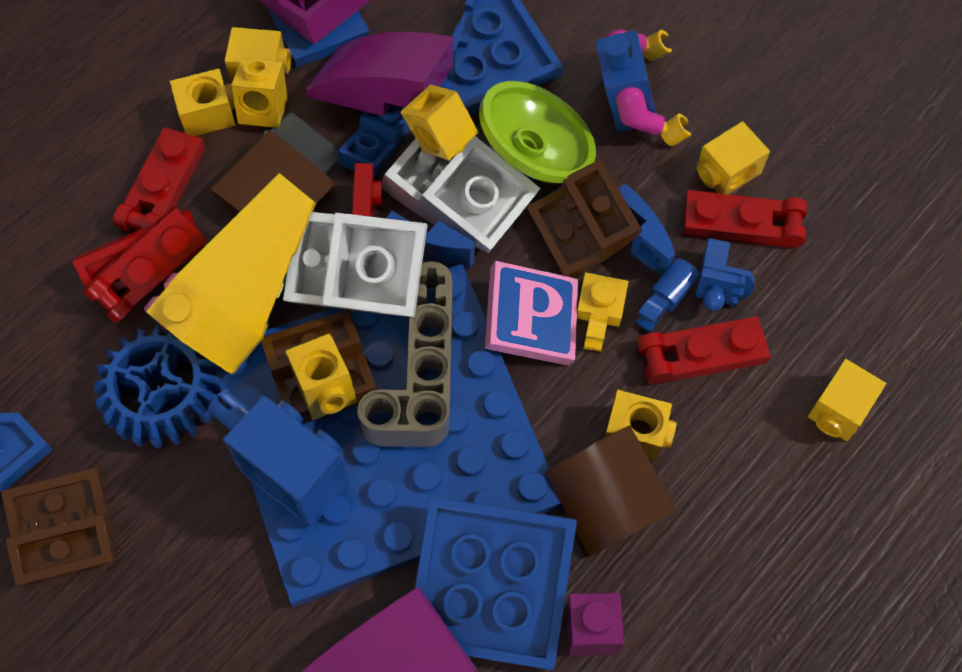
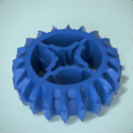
M157 324L151 336H147L144 330L138 328L137 340L130 343L128 339L121 337L120 344L123 348L119 352L107 350L106 357L111 364L97 365V373L102 380L93 383L94 391L100 396L95 400L96 407L100 413H105L103 421L112 429L116 428V434L123 440H127L132 436V441L135 445L143 447L150 438L153 446L161 449L165 437L169 436L173 444L179 445L181 442L179 433L187 430L190 435H197L198 431L194 425L197 420L210 423L211 416L205 408L209 407L213 399L219 402L217 395L214 394L220 391L222 387V382L215 373L219 371V366L181 342L171 332L166 336L164 329ZM178 361L187 364L193 369L192 385L184 383L182 378L177 377L179 373L176 369ZM166 382L164 386L160 388L159 383ZM155 385H157V389H158V390L151 391L152 388H153ZM126 388L133 389L135 394L139 395L137 401L140 407L137 413L130 411L125 406ZM176 406L175 408L165 412L170 407Z

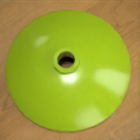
M506 81L491 87L483 97L479 106V119L483 132L494 151L507 164L520 173L542 182L564 183L563 180L568 178L567 176L595 161L596 146L588 126L571 106L555 94L530 83Z

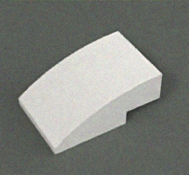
M476 136L466 144L465 149L460 154L452 157L450 160L423 152L415 138L382 179L383 190L433 225L438 220L475 242L476 248L488 253L540 190V187L507 164L495 151Z
M312 212L297 253L293 255L287 270L283 300L303 305L415 317L427 224L335 213L334 215Z

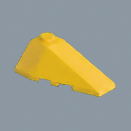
M279 173L174 277L146 312L181 342L228 373L234 374L265 335L268 327L267 320L276 298H279L284 286L282 282L293 255L297 253L316 203Z

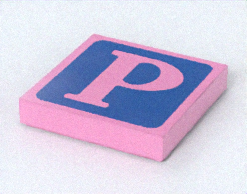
M495 261L490 267L485 349L568 366L575 361L578 279Z

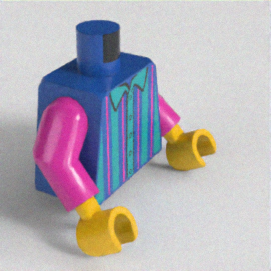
M617 29L609 32L605 38L596 41V47L617 133L637 129L655 136L661 134L663 140L669 146H675L691 136V132L684 129L689 123L684 115L677 114L665 122L664 116L656 114L643 54L647 60L655 61L670 53L672 49L666 48L662 43L663 40L669 37L667 32L659 30L648 37L634 30Z

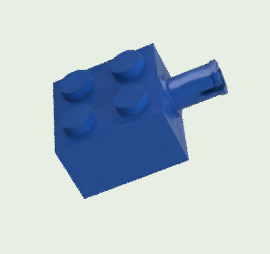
M228 389L218 393V397L223 400L222 404L213 399L207 413L231 430L223 438V441L238 470L308 527L312 528L349 485L344 470L346 464L339 454L341 450L339 444L322 430H318L315 434L301 424L304 421L302 416L284 401L276 405L263 395L250 409Z

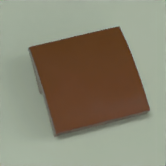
M268 131L210 189V192L232 213L237 215L279 173L316 204L334 187L335 183L295 148L274 133Z
M602 159L567 176L568 178L563 180L564 187L527 206L561 273L566 277L577 278L614 255L642 233L640 225Z
M349 310L264 336L261 340L280 401L288 403L302 416L304 421L301 424L314 420H312L295 382L285 352L288 349L329 333L331 334L349 371L357 403L347 406L341 411L358 406L359 401L364 395L377 390Z
M630 425L545 471L568 518L577 520L575 531L589 557L676 512L673 503Z
M92 468L1 491L10 537L5 539L15 586L115 561L108 504L100 468Z

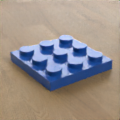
M430 496L415 588L421 589L467 656L554 670L577 520Z

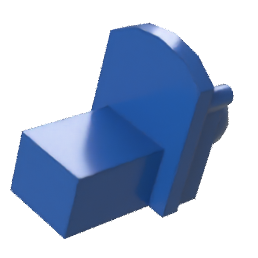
M712 238L708 239L703 254L695 297L703 298V305L710 311H717L724 304L737 307L738 300L749 297L754 291L755 278L751 271L726 266L730 243Z

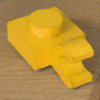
M585 272L577 310V319L589 321L583 349L601 352L607 325L620 327L628 287L627 280Z

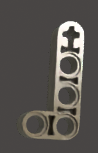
M431 261L422 264L415 317H409L407 389L374 390L364 395L359 401L357 411L361 431L365 439L373 445L431 447L440 444L448 436L451 402L453 287L451 273L441 263ZM429 288H436V304L427 302ZM427 327H436L441 330L440 334L433 337L424 336L420 332ZM426 369H434L441 373L438 378L430 381L418 377L420 372ZM377 412H388L393 416L389 422L382 425L369 422L370 417ZM426 412L435 413L440 417L437 423L429 426L421 425L416 419Z

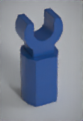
M676 258L652 288L649 299L638 312L640 317L636 320L635 324L646 332L651 333L666 311L673 312L697 282L700 274L697 269L689 262Z

